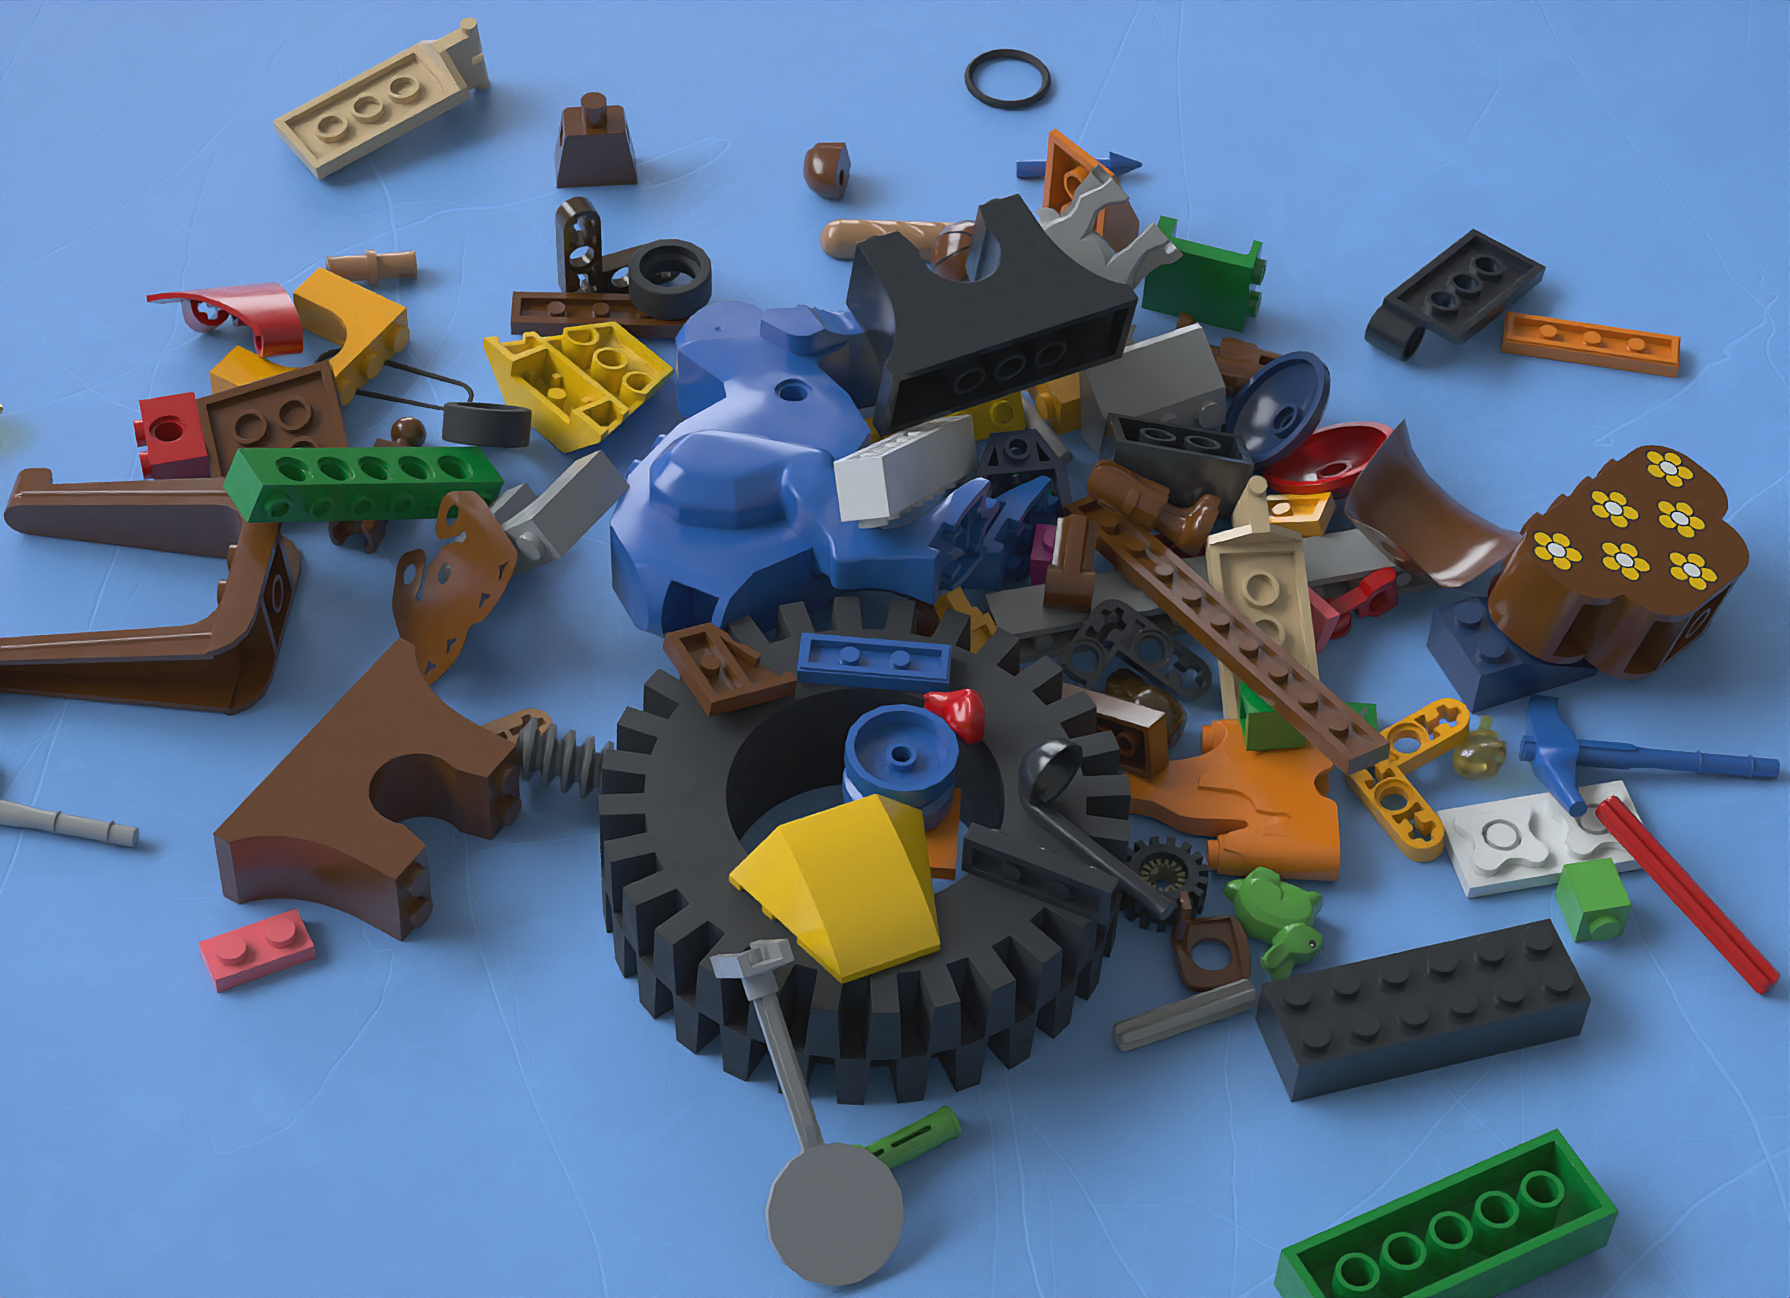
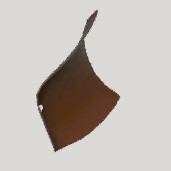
M1405 418L1368 462L1345 502L1344 512L1347 517L1389 561L1413 576L1449 589L1460 587L1472 581L1504 559L1519 544L1523 537L1520 532L1502 529L1472 513L1454 500L1426 473L1412 449Z

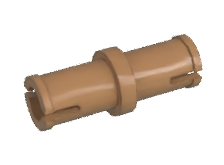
M375 249L365 250L364 255L326 256V270L351 282L367 281L368 285L378 284V280L417 278V261L415 250L376 254Z

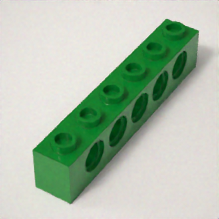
M479 446L238 448L223 487L247 523L437 519L441 501L446 494L452 491H474L489 506L498 497L505 481ZM457 505L449 509L446 518H458L459 509Z

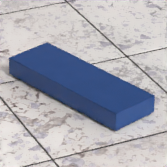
M802 633L797 679L798 682L923 693L948 692L952 645Z

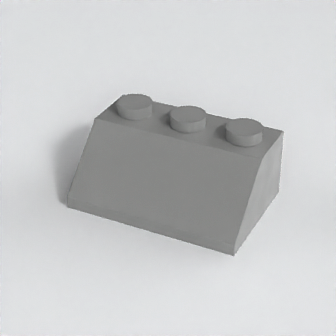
M1199 323L1126 346L1122 358L1079 372L1081 438L1098 455L1108 412L1207 430L1226 424V386L1203 327Z

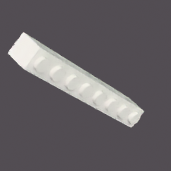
M972 414L938 418L905 429L833 462L841 522L857 520L858 528L861 529L884 526L888 524V520L898 519L900 514L911 512L912 507L922 506L923 501L934 499V495L945 493V489L955 488L957 483L966 482V475L978 469Z

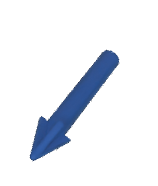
M1110 151L1109 157L1094 158L1113 172L1116 177L1142 167L1141 162ZM1047 159L1016 160V177L1045 176Z

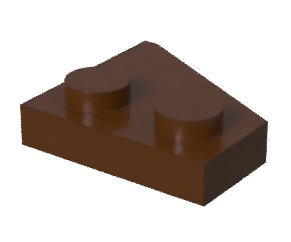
M710 622L665 634L663 650L708 717L795 694L798 679L794 674L786 670L779 676L760 664L762 654L746 644L734 641L728 633Z

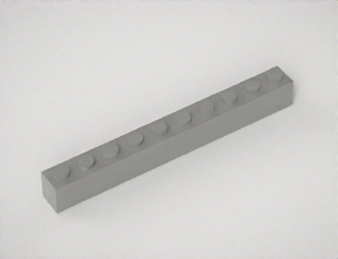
M1358 528L1324 534L1323 536L1302 538L1308 587L1323 600L1338 598L1358 587L1363 578L1383 567H1391L1395 570L1398 595L1442 588V586L1413 576L1396 566ZM1206 555L1181 559L1209 583ZM1120 571L1095 574L1091 612L1102 601L1118 599L1128 604L1170 636L1188 633ZM1045 583L1012 590H1001L985 594L983 614L987 612L990 614L997 629L1000 627L1020 638V664L1038 661L1045 655L1049 658L1059 657L1090 613L1043 608ZM1112 612L1109 616L1100 614L1105 623L1094 637L1100 643L1103 642L1113 629L1116 628L1122 631V628L1117 624L1120 616L1115 612ZM1088 631L1085 632V636L1092 637ZM1145 638V639L1140 640L1139 642L1149 641V640H1154V639H1152V638ZM1080 647L1075 649L1072 654L1088 652L1091 650L1088 648Z

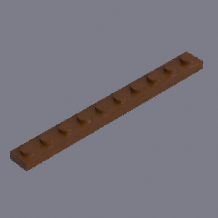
M1091 496L1064 505V517L1069 515L1087 516L1090 520L1098 523L1095 549L1346 775L1349 776L1389 758L1390 742L1147 529L1118 511L1114 512L1096 504L1097 501Z

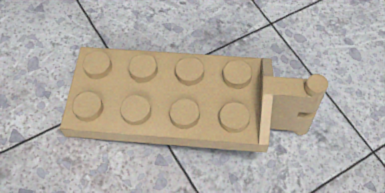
M471 17L464 18L460 22L459 29L438 40H423L273 120L276 133L318 180H321L470 99L469 90L473 88L482 90L487 88L490 83L484 55L481 53L482 45L477 21Z
M1253 476L1250 478L1231 515V523L1234 529L1209 535L1205 541L1209 584L1319 680L1302 533L1270 524L1266 497L1267 481L1261 476ZM1218 660L1224 719H1237L1240 682L1243 681Z

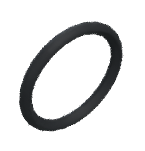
M995 49L984 52L967 65L964 74L966 87L976 99L984 104L1002 109H1018L1033 105L1047 94L1051 85V75L1045 64L1032 54L1015 49ZM998 57H1012L1022 59L1034 65L1040 71L1043 82L1041 88L1031 97L1015 101L1000 100L985 95L975 86L973 81L974 70L986 60Z

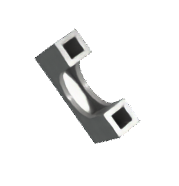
M602 450L576 460L539 497L536 496L527 483H523L501 493L488 506L518 552L512 577L561 558L630 487ZM463 531L459 536H457L451 543L458 541L462 543L466 538L465 531ZM506 562L504 565L499 566V580L501 579L503 569L507 566L508 562ZM446 563L440 569L445 581L449 579L451 567Z

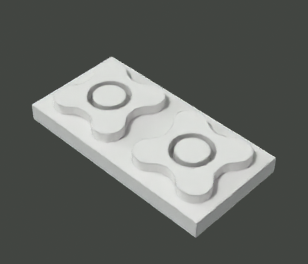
M1619 780L1578 787L1579 793L1588 807L1587 812L1578 818L1570 816L1550 792L1437 811L1436 815L1444 825V845L1467 899L1558 883L1564 864L1611 857L1618 873L1643 869L1595 816V811L1599 804L1614 795L1642 823L1623 781Z

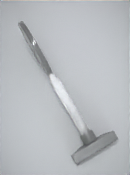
M788 939L758 940L750 943L751 950L738 954H718L710 957L716 978H741L748 1001L753 1000L801 1147L800 1154L788 1160L772 1182L765 1208L768 1239L781 1262L804 1280L831 1287L860 1282L882 1268L899 1243L905 1219L902 1192L889 1167L867 1149L841 1142L826 1144L823 1140L775 993L779 991L773 970L795 960Z

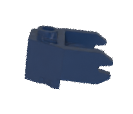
M1037 429L990 433L975 475V479L981 477L991 481L986 497L995 499L1013 488L1044 475L1053 479L1051 485L1052 496L1061 499L1059 508L1055 512L1056 523H1058V518H1064V505L1073 502L1066 466Z

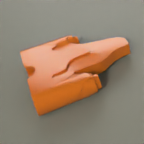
M1220 719L1211 721V725L1201 726L1200 750L1203 755L1169 761V765L1153 780L1129 772L1122 774L1128 775L1131 791L1129 813L1153 817L1184 833L1217 837L1216 840H1207L1206 845L1208 869L1216 870L1217 875L1247 877L1260 866L1279 874L1281 879L1337 882L1339 879L1340 836L1337 804L1332 799L1326 798L1329 793L1328 773L1333 769V762L1306 738L1305 747L1246 751L1238 720Z

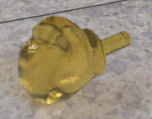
M1488 715L1481 717L1478 730L1470 731L1467 739L1454 750L1452 757L1454 769L1465 779L1484 780L1491 778L1497 774L1506 760L1507 744L1505 741H1499L1496 732L1491 730L1493 719Z

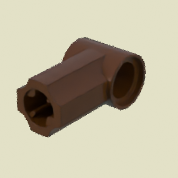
M1069 515L1068 517L1058 518L1053 544L1052 565H1048L1043 608L1091 613L1096 571L1092 569L1098 523L1090 520L1087 516Z

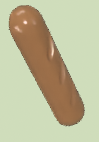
M836 219L829 222L823 228L820 235V245L822 250L831 257L854 259L858 242L864 241L871 236H881L898 230L919 250L923 261H930L933 242L944 228L955 222Z

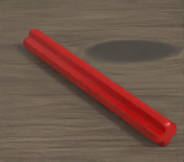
M1612 795L1601 802L1595 811L1596 818L1755 992L1764 994L1772 989L1781 978L1777 969L1617 796Z

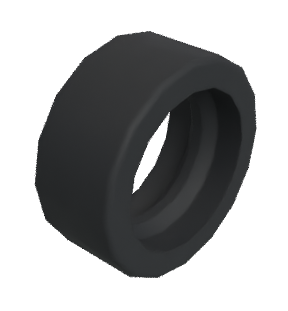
M659 239L644 244L633 253L628 262L629 298L638 310L650 317L675 320L692 316L698 310L707 306L712 296L711 260L703 249L691 242L679 239ZM671 271L684 273L693 278L691 282L678 287H663L646 280L654 274Z
M448 402L444 404L442 439L447 442L473 446L526 447L530 442L532 411L528 408L504 404Z

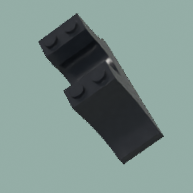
M1019 193L1001 199L994 198L978 206L965 264L970 282L964 283L947 280L932 272L921 259L919 250L898 230L881 236L868 237L856 244L845 304L872 345L881 368L882 377L872 424L879 436L883 437L1122 358L1139 298L1130 285L1103 278L1084 268L1065 254L1046 234Z

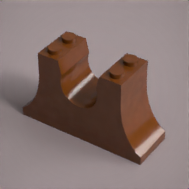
M399 637L213 833L223 896L239 905L263 899H296L319 903L346 912L403 942L415 927L419 928L426 923L433 909V901L431 898L427 846L405 825L398 824V822L414 817H433L452 824L462 833L493 840L504 826H510L514 823L522 808L519 789L520 769L518 768L517 744L470 721L443 702L432 691L420 673L417 665L415 645Z

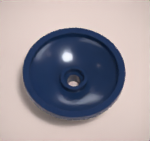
M1291 352L1276 358L1261 368L1236 395L1226 413V424L1222 425L1221 432L1241 435L1254 463L1253 470L1267 468L1283 461L1311 437L1320 423L1329 402L1331 377L1328 367L1311 352Z

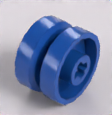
M911 705L881 706L863 714L850 728L845 743V769L842 782L845 804L873 794H879L922 810L925 832L937 827L950 813L954 799L955 774L959 757L955 733L941 717L925 708Z

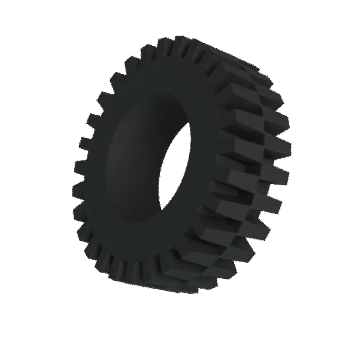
M859 596L835 597L831 630L815 632L803 601L780 605L776 639L771 644L750 615L727 623L726 633L734 641L746 644L762 654L760 659L761 665L779 676L788 670L796 678L802 633L952 645L948 692L972 689L982 696L985 706L984 738L973 746H967L956 737L959 757L955 774V788H961L959 820L968 828L973 822L988 829L1000 830L1009 837L1038 848L1050 849L1059 856L1088 867L1092 866L1027 814L1021 806L1017 790V772L1023 755L1036 743L1046 739L1066 738L1082 747V762L1068 787L1048 805L1126 865L1131 821H1128L1131 791L1128 775H1118L1120 747L1112 730L1095 734L1097 706L1084 690L1062 699L1063 668L1048 656H1043L1020 672L1019 637L999 627L975 654L971 652V615L947 608L933 637L917 635L916 601L891 598L885 630L863 629ZM658 669L644 683L643 711L627 706L617 723V750L606 749L601 768L602 795H599L602 901L606 933L613 932L615 960L623 977L626 978L638 974L639 999L642 1006L654 1020L674 1009L676 1041L695 1055L720 1033L723 1071L747 1082L767 1052L768 1046L753 1000L748 1001L741 978H716L710 957L718 954H738L751 950L750 943L758 940L788 939L795 960L773 970L779 991L775 993L806 1088L808 1087L815 1063L835 1065L837 1104L864 1105L870 1067L889 1066L897 1102L900 1104L924 1100L931 1058L938 1057L956 1092L980 1084L987 1046L1008 1070L1029 1059L1035 1027L1055 1039L1070 1024L1075 996L1088 1001L1098 985L1103 956L1110 958L1114 944L1122 889L1118 887L1115 912L1108 925L1105 926L969 873L955 884L934 894L941 943L939 951L841 984L797 944V936L777 918L771 920L762 912V904L745 889L739 891L729 882V874L748 856L739 841L748 829L765 813L799 794L827 786L842 785L845 769V743L850 728L863 714L888 705L906 704L924 708V695L926 693L797 682L795 694L708 717L681 675L679 680ZM777 1076L778 1093L783 1094Z

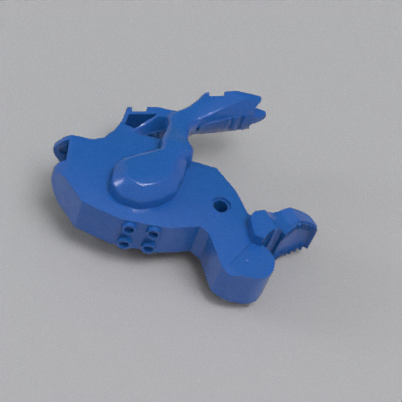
M723 301L703 307L683 325L675 338L676 397L679 414L687 420L678 424L668 435L660 434L654 441L650 454L643 461L636 459L631 463L626 475V482L630 487L620 496L610 520L612 588L633 624L639 630L664 639L666 633L710 622L726 632L727 623L750 615L761 632L766 633L777 628L780 605L803 601L809 614L825 607L835 594L862 590L892 592L903 598H915L933 605L938 601V591H953L960 586L961 589L999 592L1003 588V579L1017 582L1029 573L1030 557L1037 524L1048 525L1061 503L1060 498L1048 494L1053 479L1044 475L1013 488L995 499L986 497L991 485L990 480L981 477L971 480L956 489L922 517L910 524L897 528L883 529L881 527L861 529L858 528L857 520L841 522L833 462L871 445V430L859 409L876 407L882 377L881 368L873 347L849 308L845 312L842 310L827 312L815 306L810 308L799 304L797 307L769 308L764 312L752 304L739 301Z

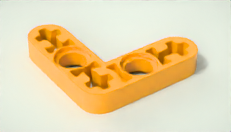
M1453 698L1436 700L1379 732L1390 742L1388 759L1368 767L1375 766V778L1378 784L1374 786V778L1365 769L1349 776L1345 774L1348 786L1401 852L1410 860L1416 862L1434 860L1442 853L1444 849V825L1405 775L1459 746L1467 739L1470 733L1469 710L1465 704ZM1444 718L1449 723L1456 720V726L1451 727L1447 723L1439 725V720ZM1433 733V740H1430L1429 735ZM1402 738L1415 739L1421 745L1413 753H1401L1394 748V744ZM1398 794L1403 796L1408 803L1400 810L1391 811L1385 809L1380 802L1385 796ZM1414 819V827L1421 835L1427 836L1431 834V841L1425 842L1422 838L1413 840V827L1410 821Z

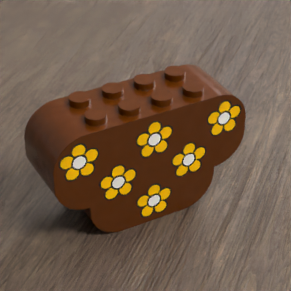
M1645 445L1634 449L1619 461H1616L1614 458L1610 459L1595 478L1592 479L1590 476H1586L1576 486L1570 496H1566L1564 493L1561 494L1550 505L1546 513L1543 515L1539 512L1534 513L1523 525L1520 531L1523 537L1502 562L1501 567L1504 570L1488 598V610L1492 620L1518 646L1541 660L1556 664H1572L1585 659L1600 671L1619 679L1637 681L1651 677L1705 634L1724 600L1748 566L1749 551L1746 543L1739 533L1723 520L1728 510V498L1725 490L1717 479L1699 464L1681 452L1668 447Z

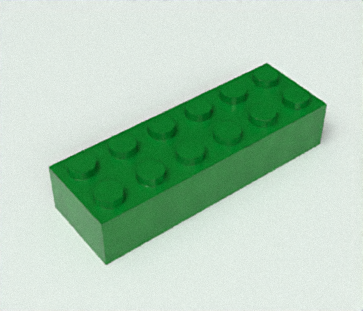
M1558 1128L1281 1249L1273 1285L1282 1298H1493L1607 1246L1619 1211Z

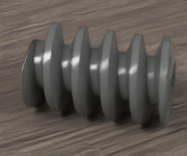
M532 717L527 725L520 730L516 742L518 764L522 765L523 781L528 782L539 770L541 771V785L547 788L558 776L560 777L562 793L566 794L574 783L578 782L580 798L586 799L594 788L598 789V796L602 795L601 768L606 749L614 750V742L608 741L600 752H596L595 736L589 735L579 747L576 745V730L570 729L560 741L557 740L556 724L551 723L541 735L538 734V720Z

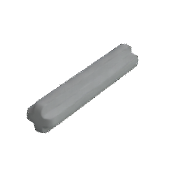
M1242 979L1115 1022L1112 1036L1119 1050L1126 1052L1252 1009L1256 1006L1257 993L1250 980Z

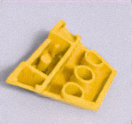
M615 321L565 327L563 335L541 337L533 331L524 332L522 340L499 343L498 336L484 337L483 339L484 350L505 404L530 409L532 411L531 426L563 453L600 443L630 414L659 391L672 377L674 370L668 363Z
M873 794L779 825L729 874V882L739 891L745 889L762 904V912L771 920L777 918L797 936V944L841 984L940 950L941 943L922 810L882 795Z

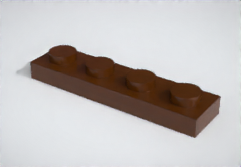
M513 291L510 324L511 335H523L524 332L535 331L540 336L563 335L565 327L615 321L635 338H676L683 325L690 319V316L675 320L650 317L635 307L629 298V294Z

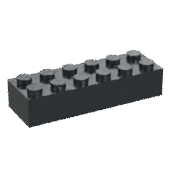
M1549 918L1264 982L1261 986L1255 1021L1292 1103L1579 1036L1591 998Z

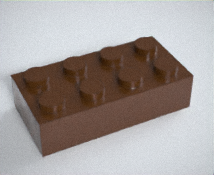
M1063 682L1062 699L1084 690L1096 704L1095 734L1112 730L1120 747L1119 770L1153 780L1169 765L1166 713Z

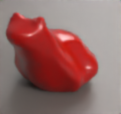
M963 689L954 692H928L924 695V708L944 719L963 744L973 746L984 738L985 706L984 700L978 692L972 689Z

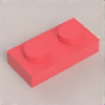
M297 908L198 942L200 955L217 993L316 958L314 944Z

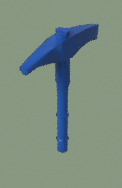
M1531 694L1526 713V735H1523L1518 754L1520 761L1530 762L1534 775L1573 818L1583 816L1588 809L1579 793L1575 766L1619 770L1653 768L1695 772V774L1703 772L1740 775L1747 778L1752 776L1777 778L1780 772V762L1778 759L1758 758L1752 755L1746 757L1701 753L1699 750L1697 752L1660 750L1637 747L1629 743L1577 739L1575 733L1563 722L1558 713L1557 705L1559 698Z

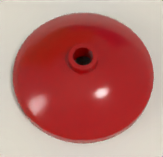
M1369 421L1346 422L1316 429L1311 437L1289 457L1273 466L1262 468L1263 477L1267 481V486L1280 494L1306 495L1331 492L1334 500L1346 498L1361 472L1383 442L1393 432V429L1385 424Z

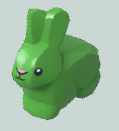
M1260 866L1253 870L1245 879L1233 880L1227 883L1223 893L1234 904L1235 917L1241 923L1246 935L1273 945L1261 957V965L1265 971L1270 973L1272 981L1289 977L1294 965H1303L1311 961L1323 950V936L1314 929L1316 926L1315 917L1323 906L1322 896L1315 891L1306 892L1299 887L1283 882L1279 874Z

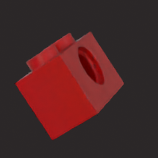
M194 391L139 400L142 419L133 420L137 447L147 446V451L139 452L143 479L211 478Z

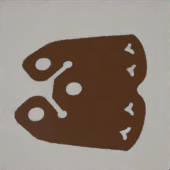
M452 491L446 494L441 501L435 525L437 537L443 540L459 536L461 532L465 531L466 538L462 543L458 541L444 545L428 567L423 588V598L420 601H417V593L420 591L426 564L425 552L422 549H415L404 553L399 559L396 568L392 596L393 616L400 638L415 645L417 665L429 686L438 680L457 659L465 644L469 628L473 624L480 623L486 619L504 593L517 562V550L484 500L474 491ZM457 505L459 509L458 518L453 525H448L446 521L447 513L452 506ZM506 562H508L507 566L503 569L502 577L499 580V566L504 565ZM447 563L451 567L450 577L444 584H441L438 579L439 571ZM414 564L416 568L415 578L407 585L404 582V573L409 565ZM482 594H490V597L488 599H485L483 605L481 606V608H479V605L482 600ZM456 638V642L450 646L449 653L447 654L448 641ZM428 663L436 664V667L432 670L430 669L427 675H425Z

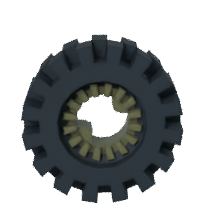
M1152 836L1149 840V846H1146L1141 839L1134 843L1133 850L1128 847L1126 866L1155 889L1157 880L1171 883L1172 885H1168L1164 891H1162V888H1159L1158 891L1175 904L1172 913L1165 920H1160L1122 890L1119 910L1127 909L1125 918L1131 923L1139 917L1141 918L1140 928L1148 930L1150 923L1157 924L1156 932L1165 933L1166 924H1171L1172 926L1175 924L1179 893L1187 890L1192 908L1190 919L1196 918L1197 914L1201 915L1206 899L1209 869L1207 863L1202 864L1203 856L1199 851L1190 855L1192 845L1185 841L1179 848L1175 846L1176 838L1167 836L1166 844H1160L1159 836Z

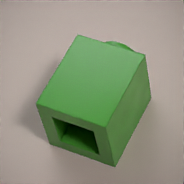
M1612 858L1563 865L1555 897L1574 943L1588 940L1606 941L1615 936L1622 935L1632 904Z

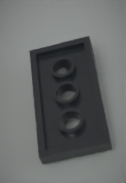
M1473 228L1384 297L1382 305L1375 311L1367 325L1364 336L1365 341L1402 362L1409 360L1417 351L1426 329L1455 345L1459 343L1463 345L1540 283L1546 267Z

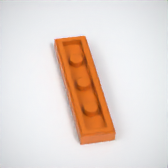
M1506 311L1503 322L1501 352L1676 378L1680 363L1681 337Z

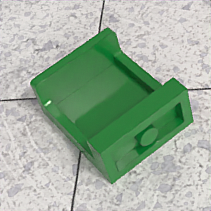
M1160 216L1157 227L1178 248L1183 256L1174 263L1161 264L1145 276L1141 308L1179 317L1180 313L1184 312L1194 316L1196 322L1243 333L1248 317L1256 318L1262 299V292L1255 291L1256 285L1261 286L1267 267V260L1260 258L1263 242L1254 240L1249 253L1241 254L1175 238L1178 219Z

